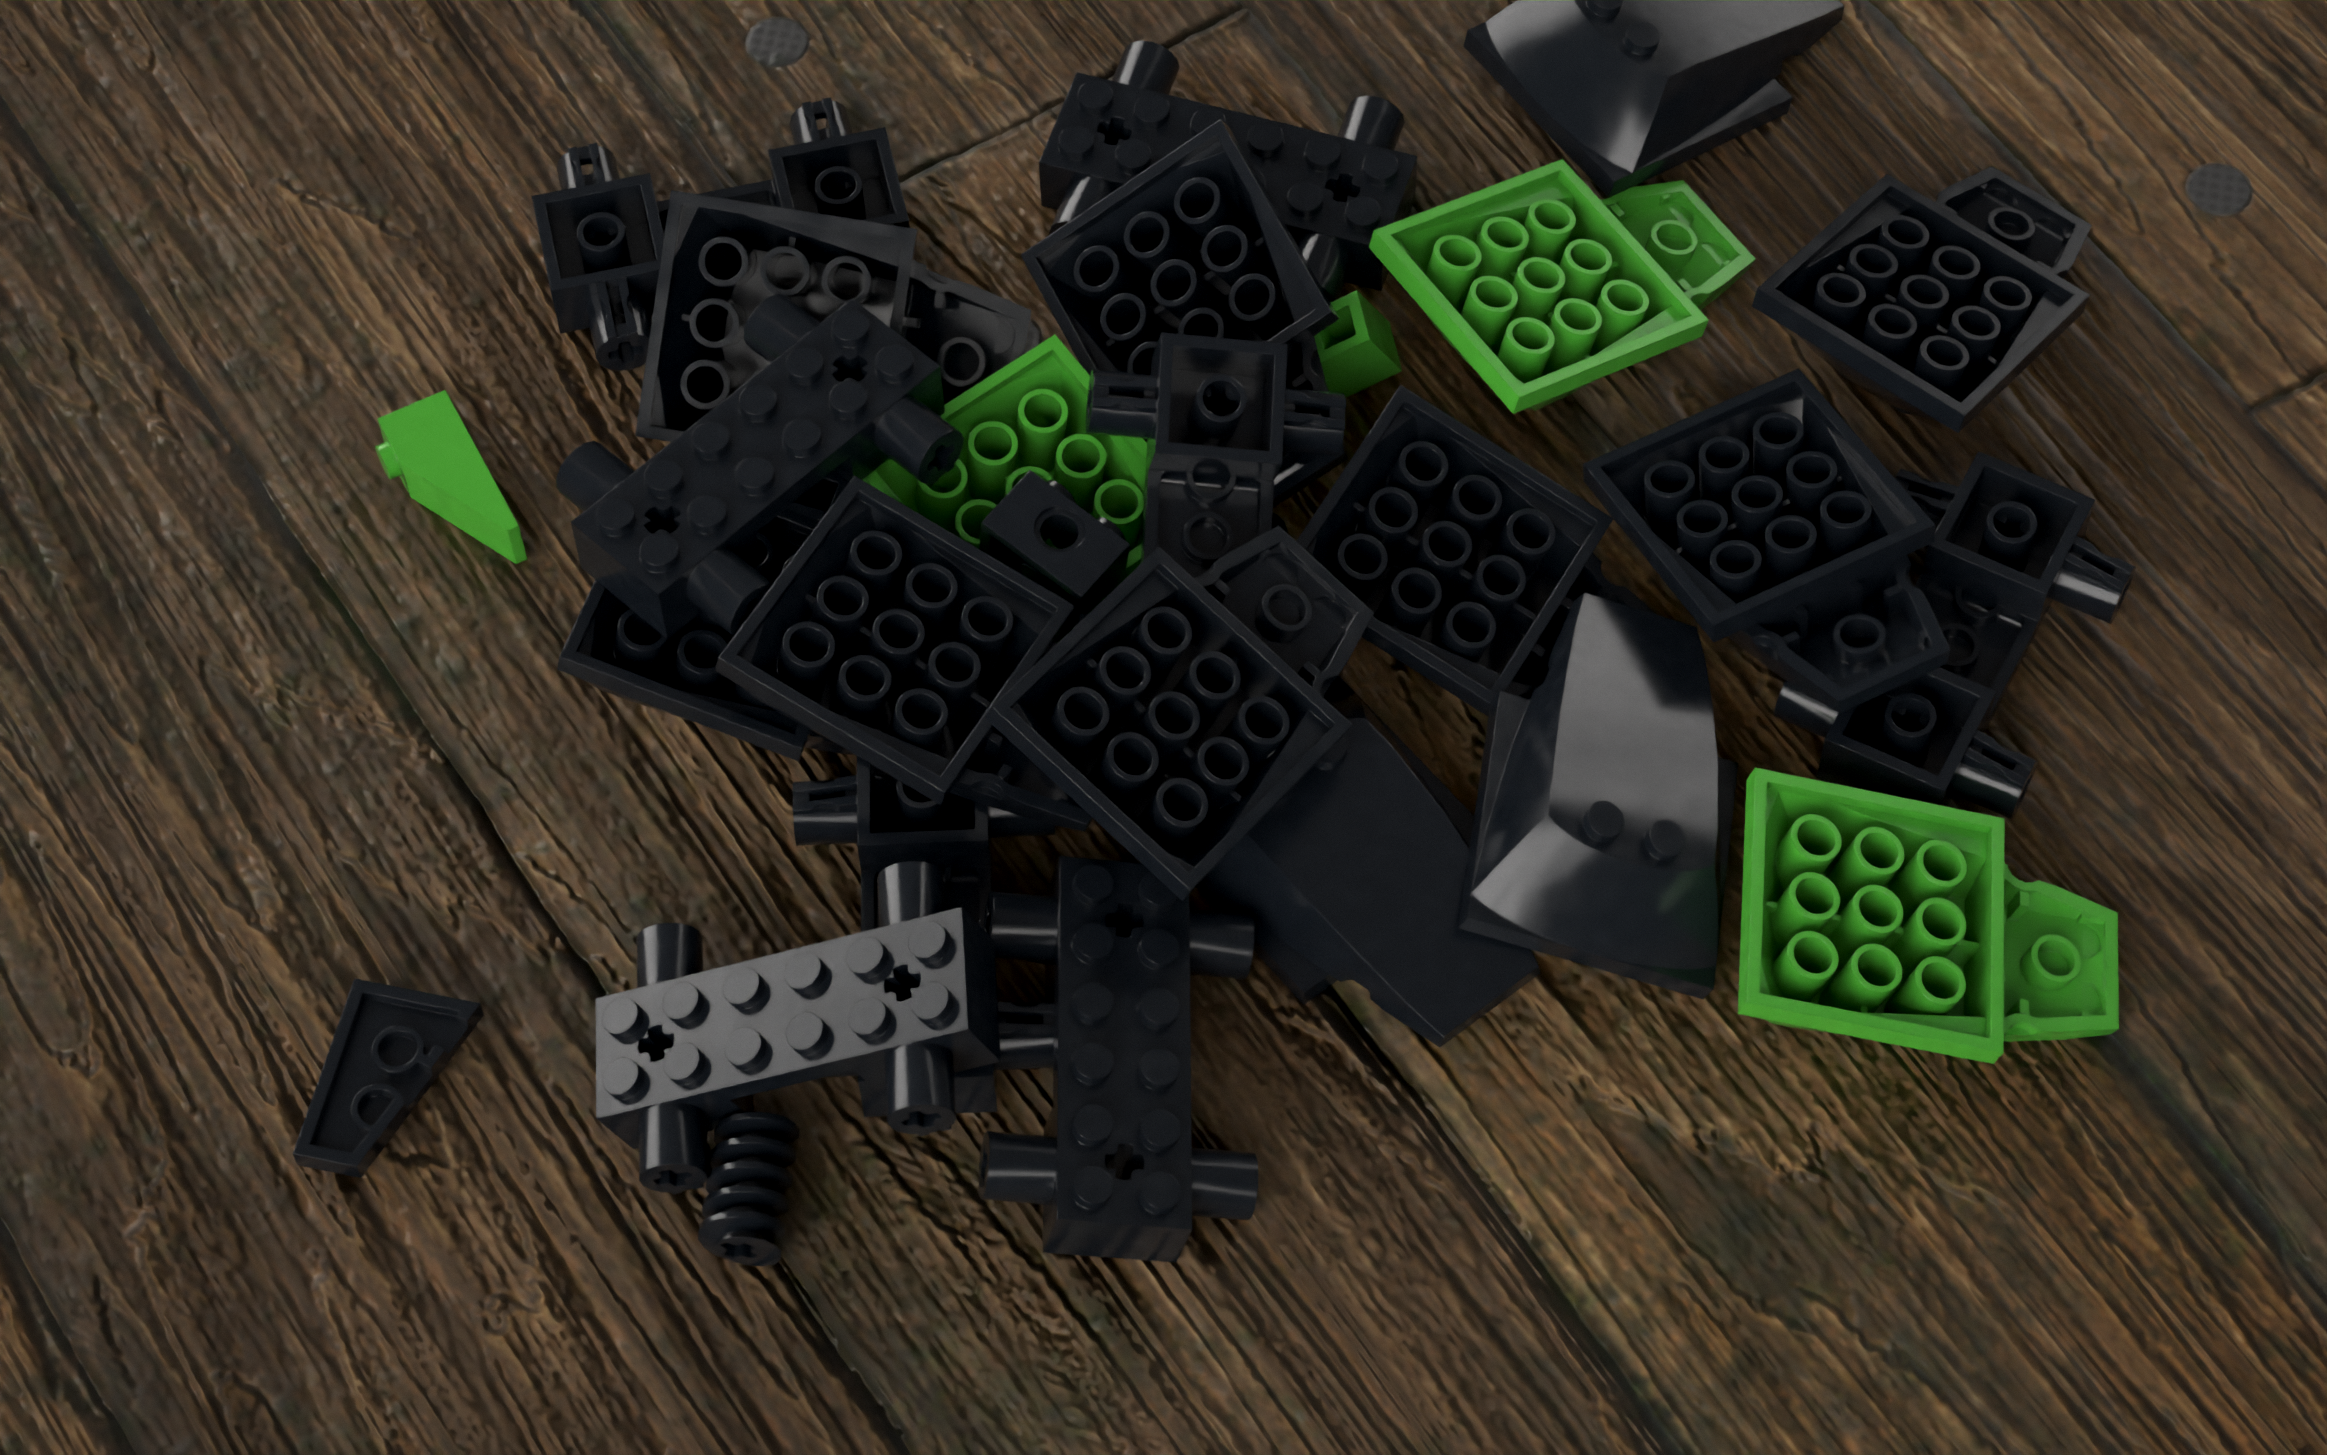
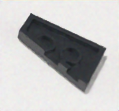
M354 978L293 1151L297 1165L362 1178L482 1019L484 1013L481 1003Z

